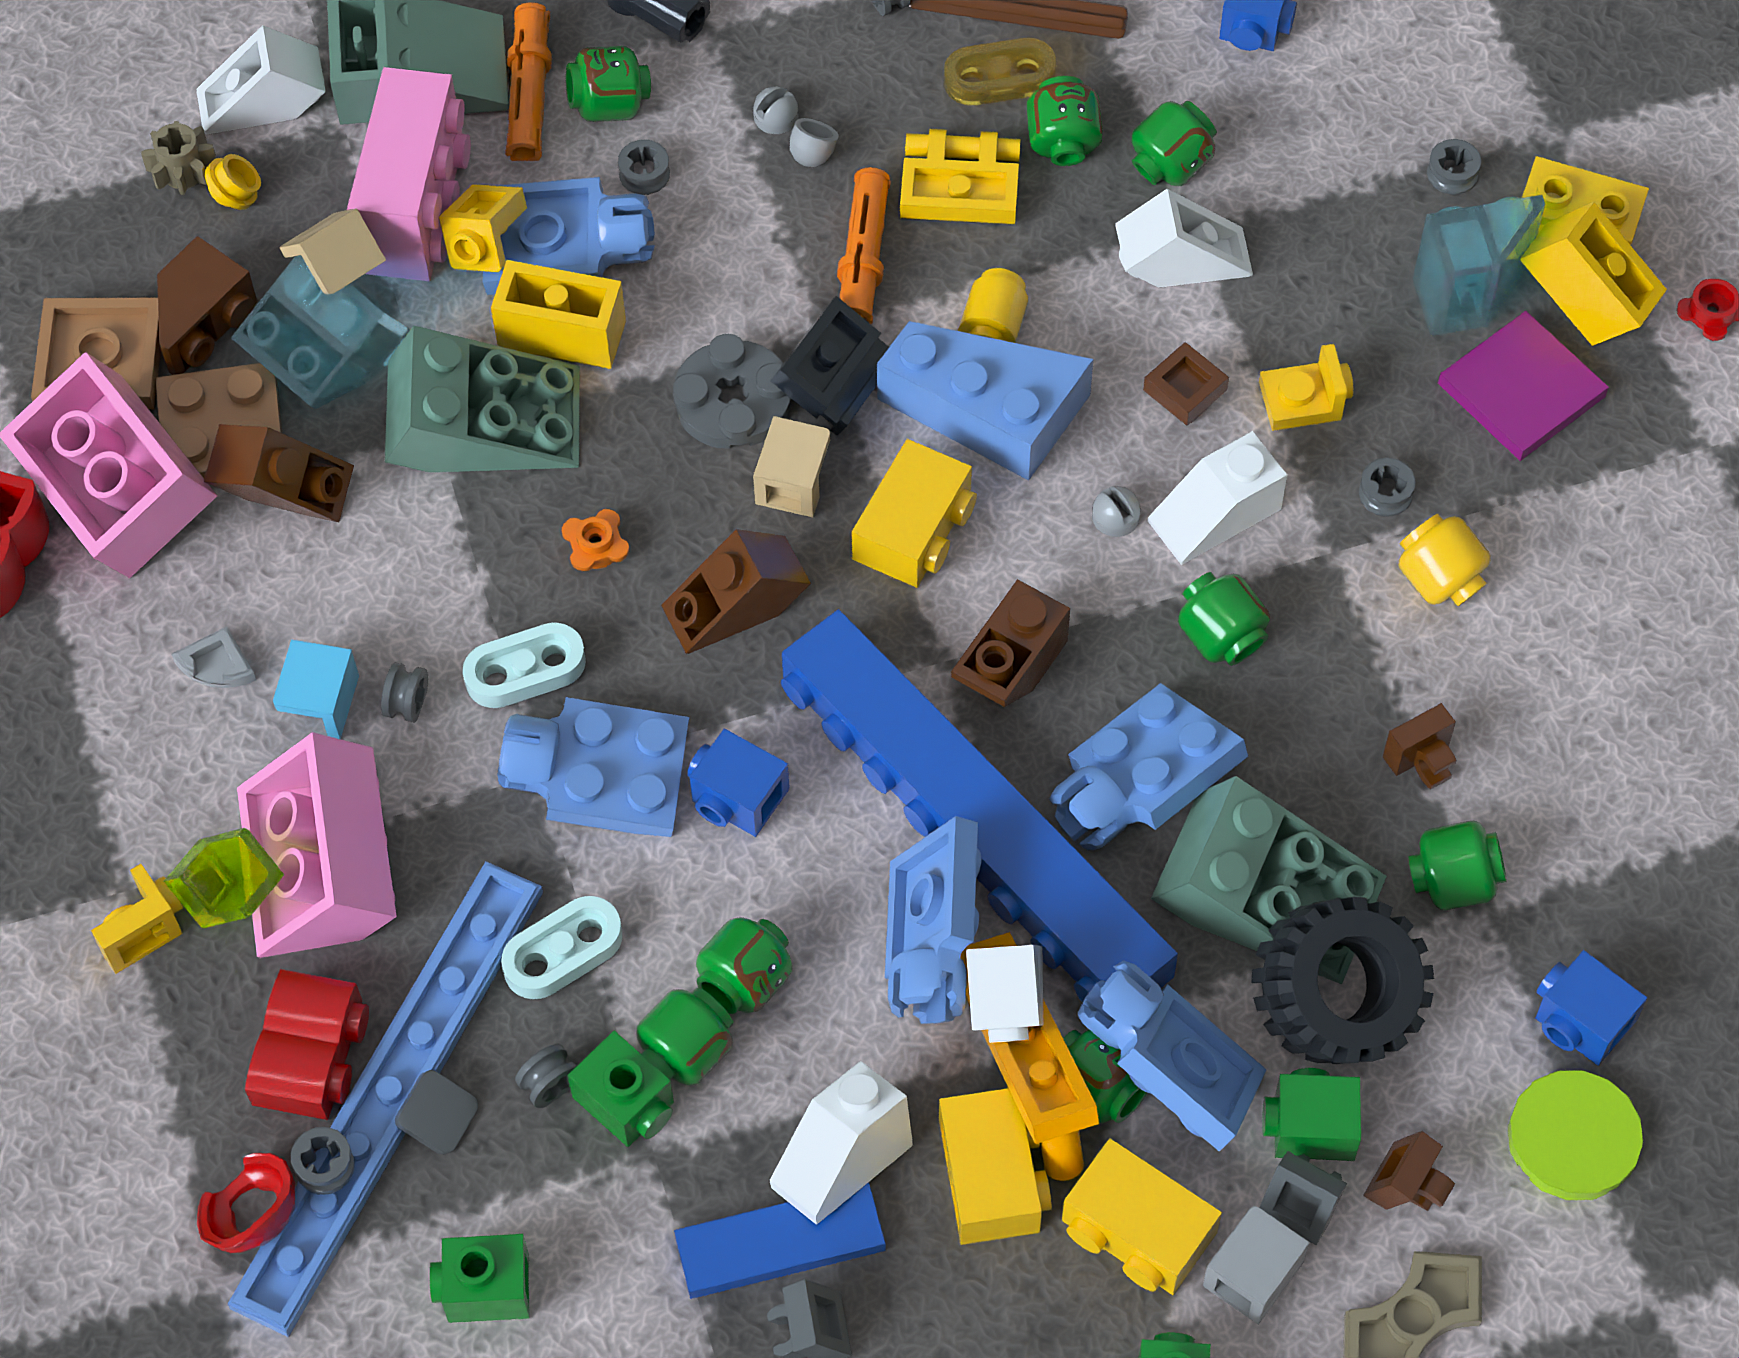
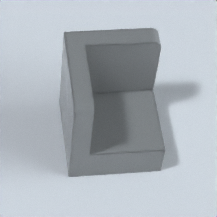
M1253 1206L1247 1211L1207 1265L1203 1286L1259 1325L1304 1263L1310 1242L1259 1207Z

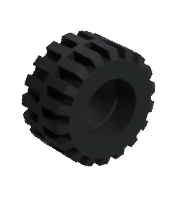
M1353 896L1300 906L1288 912L1289 919L1277 920L1268 930L1274 939L1261 942L1258 947L1256 956L1264 959L1265 962L1263 968L1252 969L1251 983H1262L1263 995L1253 997L1257 1011L1268 1010L1271 1016L1263 1024L1271 1036L1284 1035L1286 1038L1281 1045L1292 1054L1305 1053V1060L1315 1063L1350 1064L1373 1062L1386 1058L1385 1052L1399 1051L1407 1045L1408 1041L1404 1034L1419 1032L1425 1022L1417 1014L1418 1009L1431 1007L1434 993L1424 991V980L1434 979L1433 965H1422L1420 954L1429 950L1423 938L1411 939L1408 936L1414 925L1405 916L1391 918L1390 915L1393 907L1381 901L1367 904V898ZM1336 942L1349 948L1358 957L1366 975L1364 1000L1357 1012L1348 1020L1338 1017L1326 1006L1318 988L1317 978L1320 962L1326 951Z

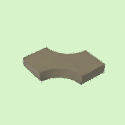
M1414 1251L1409 1276L1392 1297L1373 1307L1345 1311L1343 1358H1419L1424 1349L1440 1335L1461 1327L1480 1326L1482 1322V1256Z

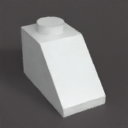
M264 25L196 89L202 127L206 135L297 119L326 92L318 47Z
M1169 189L1164 190L1115 223L1120 244L1119 258L1125 268V272L1158 288L1243 278L1253 275L1243 228Z
M1251 431L1202 458L1148 517V522L1179 563L1183 565L1280 511L1287 474L1255 433Z
M1022 945L967 949L972 1030L988 1029L989 1042L1029 1040L1028 1026L1043 1025L1042 946Z
M862 1061L858 1062L812 1099L770 1179L771 1188L817 1225L913 1146L907 1096Z

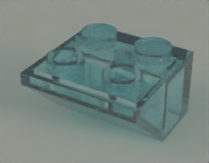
M1542 195L1525 198L1506 197L1495 203L1466 208L1452 206L1426 215L1413 274V282L1431 336L1488 327L1528 270L1520 261V258L1538 234L1545 207Z
M298 255L292 259L231 339L310 407L317 409L366 384L383 370L410 331V328L354 281L334 294H324L303 257Z

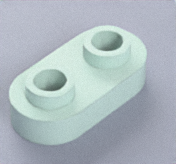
M547 623L482 644L473 649L464 661L463 678L466 690L472 700L479 705L488 708H501L566 687L575 682L585 668L586 658L583 642L580 635L570 626L562 623ZM552 654H560L565 657V661L557 666H548L544 663V660ZM493 673H502L507 676L506 680L499 685H488L485 683L486 678Z
M580 897L514 936L506 944L501 958L504 977L510 989L524 998H546L609 960L618 951L622 942L621 921L616 908L610 902L600 897ZM588 927L598 928L602 932L600 938L594 942H584L578 936L583 929ZM539 960L548 965L546 971L539 976H530L524 972L526 965L532 961Z

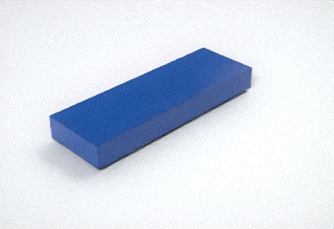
M869 1182L817 1225L792 1204L786 1202L674 1230L690 1299L886 1251V1244Z

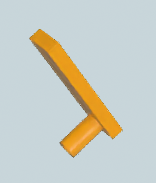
M1010 932L969 944L962 951L960 958L964 961L967 972L966 1000L969 1006L970 995L966 950L1017 946ZM1043 999V1025L1028 1026L1029 1040L989 1042L988 1029L981 1031L1034 1143H1041L1046 1174L1052 1179L1066 1181L1077 1177L1084 1167L1079 1130L1097 1125L1099 1120L1097 1105Z

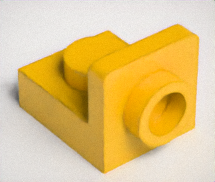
M472 184L439 216L452 268L499 272L505 266L506 260L500 235L504 234L508 227L527 209L522 187Z
M1334 344L1321 346L1318 363L1260 372L1259 384L1272 431L1342 420L1345 400L1353 397V379L1348 363H1339Z
M141 863L130 869V872L144 899L134 905H124L115 909L104 919L102 924L91 930L103 956L115 974L183 934L174 916L176 912L183 909L176 893L164 876L153 881Z

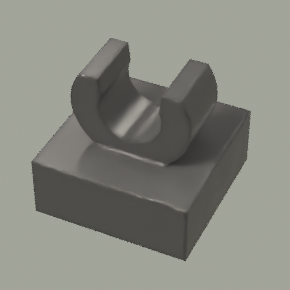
M1287 1151L1276 1168L1259 1208L1305 1240L1317 1245L1328 1227L1347 1183L1342 1181V1175L1334 1171L1332 1174H1329L1309 1163L1310 1157L1305 1154L1296 1156Z
M807 1279L782 1287L785 1304L773 1307L767 1313L769 1322L778 1325L789 1324L791 1338L785 1343L774 1346V1355L783 1358L851 1357L852 1351L841 1292Z

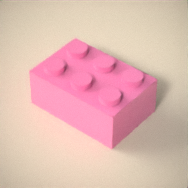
M383 67L347 210L358 209L386 259L385 262L366 274L430 281L434 263H444L446 259L447 249L439 216L460 196L459 182L454 180L457 168H467L471 150L470 135L462 134L465 112L463 99H456L451 74Z
M87 352L82 354L0 432V438L92 557L128 578H131L217 497V494L209 484L204 482L201 474L125 379Z

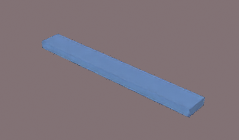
M485 861L330 1127L338 1130L346 1137L355 1159L354 1173L350 1181L341 1190L332 1194L320 1195L306 1190L298 1182L295 1187V1208L288 1224L277 1237L260 1247L228 1302L230 1310L284 1336H290L405 1135V1132L395 1124V1117L420 1074L428 1070H434L440 1074L502 966L501 958L506 944L522 931L543 894L541 885ZM321 1148L316 1151V1161L309 1164L306 1169L314 1164L317 1173L330 1171V1160L340 1157V1153L338 1152L332 1157L328 1148Z

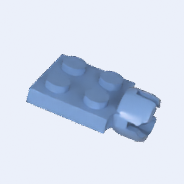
M600 177L496 185L522 187L527 209L508 227L504 234L500 235L505 260L602 277L605 269L613 264L643 263L652 259L655 245L646 246L648 241L654 240L655 232L653 216L648 209L649 201L647 196L636 193L603 194ZM504 267L499 272L483 271L482 282L487 295L496 293Z
M1160 683L1068 754L1072 769L1075 772L1056 786L1049 799L1053 805L1057 804L1055 818L1074 841L1087 830L1099 827L1079 843L1086 850H1096L1105 846L1124 831L1128 824L1142 822L1156 830L1246 759L1248 754L1245 742L1242 737Z
M568 697L565 698L564 709L560 716L545 719L521 714L511 715L504 729L505 734L497 773L498 782L504 788L538 793L545 798L548 808L546 820L633 834L671 837L674 828L689 717Z
M955 816L890 861L885 978L889 979V1006L891 1012L898 1018L904 1017V1010L908 1008V1005L913 1004V1015L919 1018L921 1024L945 1023L953 1021L956 1016H961L966 1006L967 972L964 961L960 956L962 951L974 942V936L979 925V912L975 907L976 877L981 866V853L977 848L978 822Z
M1125 960L1113 966L1117 971L1112 973L1107 981L1101 980L1097 982L1085 997L1077 1014L1082 1024L1107 1045L1116 1049L1120 1048L1121 1058L1117 1064L1129 1074L1137 1087L1153 1094L1179 1117L1187 1130L1196 1136L1203 1137L1220 1151L1237 1135L1267 1069L1168 984L1161 990L1160 986L1135 964Z

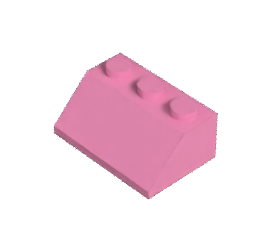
M312 732L237 787L257 957L263 958L360 941L397 917L395 893L392 887L387 851V836L384 829L379 793L380 785L376 772L373 747Z

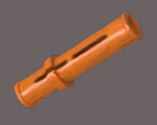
M528 2L517 6L515 9L514 40L507 55V66L511 70L512 79L505 155L507 157L510 156L511 161H539L542 157L541 138L545 100L544 88L546 73L549 72L552 64V53L547 46L550 11H546L544 5Z
M872 167L860 169L854 175L855 185L849 218L846 253L839 260L837 277L841 282L840 299L870 324L873 323L872 313L875 289L883 279L884 266L879 258L884 231L887 195L891 182L889 181V174L881 169Z

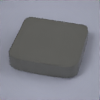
M428 1070L418 1077L395 1117V1124L399 1129L434 1152L442 1155L448 1154L456 1148L478 1109V1101L473 1095L438 1072Z

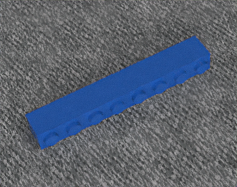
M839 609L782 651L783 679L781 680V685L789 699L802 710L810 706L823 719L821 722L822 729L836 748L843 752L851 748L864 762L862 769L870 783L883 794L891 790L905 804L903 807L904 814L918 833L926 837L955 816L978 822L977 848L981 853V866L976 879L990 892L987 897L991 907L1003 921L1010 925L1018 921L1032 935L1030 943L1031 945L1042 946L1043 962L1048 967L1056 969L1058 966H1061L1076 981L1074 990L1082 1003L1095 984L1101 980L1107 981L1111 974L1117 971L1113 966L1123 960L1139 967L1160 988L1174 978L1178 953Z

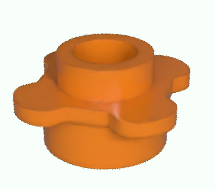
M603 509L595 517H589L584 520L570 518L563 524L562 536L571 544L573 552L570 556V561L574 568L580 571L604 568L613 562H621L628 556L629 544L620 537L618 531L620 517L615 511ZM597 536L601 538V541L591 543L590 539Z

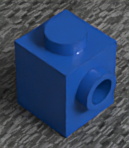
M1225 0L1219 39L1230 41L1237 48L1246 51H1253L1258 48L1274 51L1279 33L1289 35L1291 32L1297 1Z
M725 728L711 746L704 744L699 748L689 765L687 773L688 777H690L692 802L695 803L696 810L703 818L719 827H725L730 822L754 837L758 835L790 789L788 763Z
M1583 950L1569 967L1558 962L1543 979L1536 991L1537 994L1543 997L1535 1019L1542 1023L1544 1034L1557 1047L1565 1051H1573L1575 1048L1599 1066L1636 1023L1647 997Z

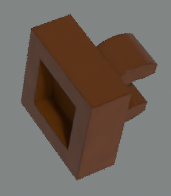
M1184 342L1144 377L1143 391L1187 426L1227 391L1229 376Z
M1442 703L1389 731L1383 753L1384 760L1396 776L1415 766L1419 777L1431 790L1452 778L1448 768L1456 764L1457 760L1449 748L1456 721Z
M1423 1131L1393 1142L1363 1196L1386 1210L1407 1202H1412L1426 1211L1430 1209L1432 1203L1439 1207L1443 1206L1455 1185L1447 1175L1432 1168L1443 1146Z

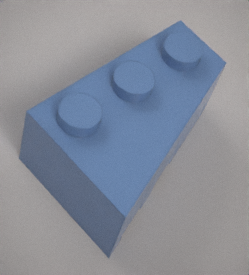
M909 321L877 363V399L1029 481L1091 394L1093 359Z

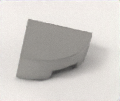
M227 626L172 653L173 660L178 668L189 678L203 685L231 688L256 681L253 670Z

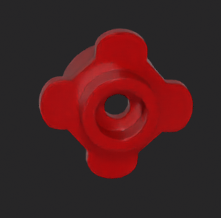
M1702 280L1695 287L1692 297L1683 298L1679 301L1677 314L1682 320L1692 321L1701 328L1705 338L1712 341L1722 340L1727 334V328L1735 321H1739V293L1732 284L1725 280ZM1710 306L1715 307L1718 312H1711L1707 308Z

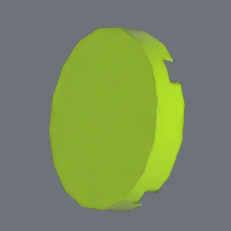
M1583 1070L1556 1071L1534 1080L1518 1097L1507 1127L1510 1153L1517 1166L1520 1165L1522 1171L1530 1177L1529 1180L1541 1191L1565 1200H1594L1616 1189L1632 1174L1643 1145L1641 1119L1629 1097L1608 1079Z

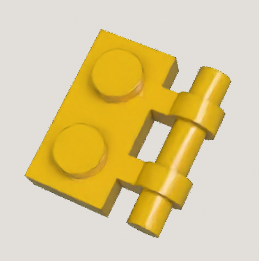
M929 129V134L906 133L905 156L927 157V159L904 158L900 218L1015 224L1019 164L999 163L996 161L1019 162L1021 139L998 138V132L981 131L980 137L947 135V130ZM945 158L972 159L979 161L945 160Z

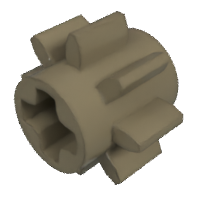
M174 121L172 124L163 126L157 132L152 131L150 133L154 149H146L141 152L146 171L151 172L158 190L168 184L178 189L181 195H185L187 188H191L198 183L207 185L205 167L216 159L213 144L207 143L203 127L199 126L192 130L189 126L181 124L179 121Z

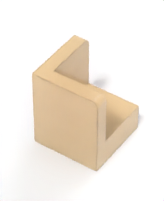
M357 208L333 213L279 247L285 258L298 255L303 257L322 292L326 295L334 294L386 261Z
M773 416L753 475L755 504L804 516H814L820 498L819 473L830 442L829 429Z

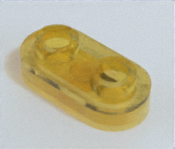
M1019 38L962 47L951 53L945 62L944 87L947 94L953 100L964 105H981L1030 97L1034 91L1039 89V85L1043 81L1055 77L1056 56L1053 49L1047 43L1035 38ZM1023 69H1031L1035 71V73L1021 75L1019 71ZM974 77L979 79L980 82H966L964 80Z

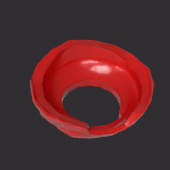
M252 1153L243 1158V1171L224 1190L217 1193L204 1192L202 1194L197 1213V1228L201 1240L225 1252L243 1253L264 1246L279 1235L288 1224L295 1208V1182L287 1162L273 1153ZM253 1188L273 1191L277 1199L272 1207L246 1231L240 1233L236 1228L235 1213L231 1209L233 1202L241 1194Z

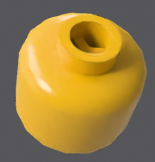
M1437 513L1399 543L1405 550L1399 558V568L1429 604H1441L1451 598L1457 606H1460L1487 584L1480 574L1488 567L1491 555L1460 517L1453 516L1443 520Z

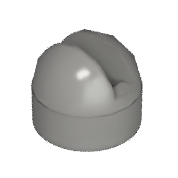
M778 86L762 90L757 95L753 106L755 124L762 131L770 134H781L791 130L799 118L798 103L793 94L784 87Z
M801 118L796 120L790 136V151L795 161L801 165L816 167L825 163L831 157L839 135L836 130L823 122Z
M1112 486L1103 490L1096 497L1092 507V520L1095 527L1103 534L1113 537L1125 536L1134 531L1139 524L1141 513L1136 495L1128 488L1121 486ZM1116 500L1129 516L1123 519L1113 501Z

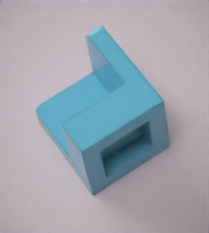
M291 639L273 698L275 709L280 712L322 718L327 736L341 739L359 678L352 649Z

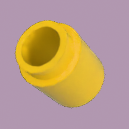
M991 268L983 272L981 277L972 284L958 331L1016 343L1028 304L1024 280L1018 274L1003 268Z

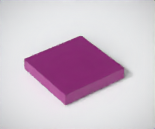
M1524 311L1441 372L1438 384L1519 461L1523 460L1604 399L1609 388L1527 311Z

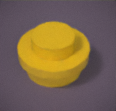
M228 154L224 158L214 159L205 169V180L208 190L219 204L237 210H245L256 201L257 191L261 186V179L254 166L245 158L236 154Z

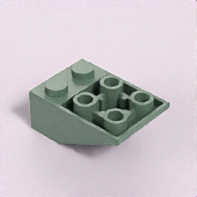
M327 0L330 83L340 125L370 121L383 67L451 74L456 99H463L464 114L509 110L503 15L440 0Z
M413 325L388 361L385 462L425 472L578 468L580 366Z
M1235 776L1206 789L1195 798L1151 899L1194 927L1257 951L1261 942L1274 939L1268 930L1277 920L1289 919L1288 912L1300 906L1313 904L1314 902L1353 896L1367 898V904L1374 903L1378 899L1387 876ZM1336 942L1322 957L1318 968V975L1342 984L1354 953L1346 946Z

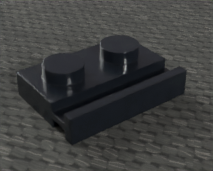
M835 296L770 381L816 419L820 415L833 425L831 431L838 436L848 426L877 386V363L889 346L879 339L880 331L839 297Z

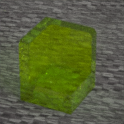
M240 828L199 839L164 882L203 929L250 917L282 879L284 873L252 833L246 828Z

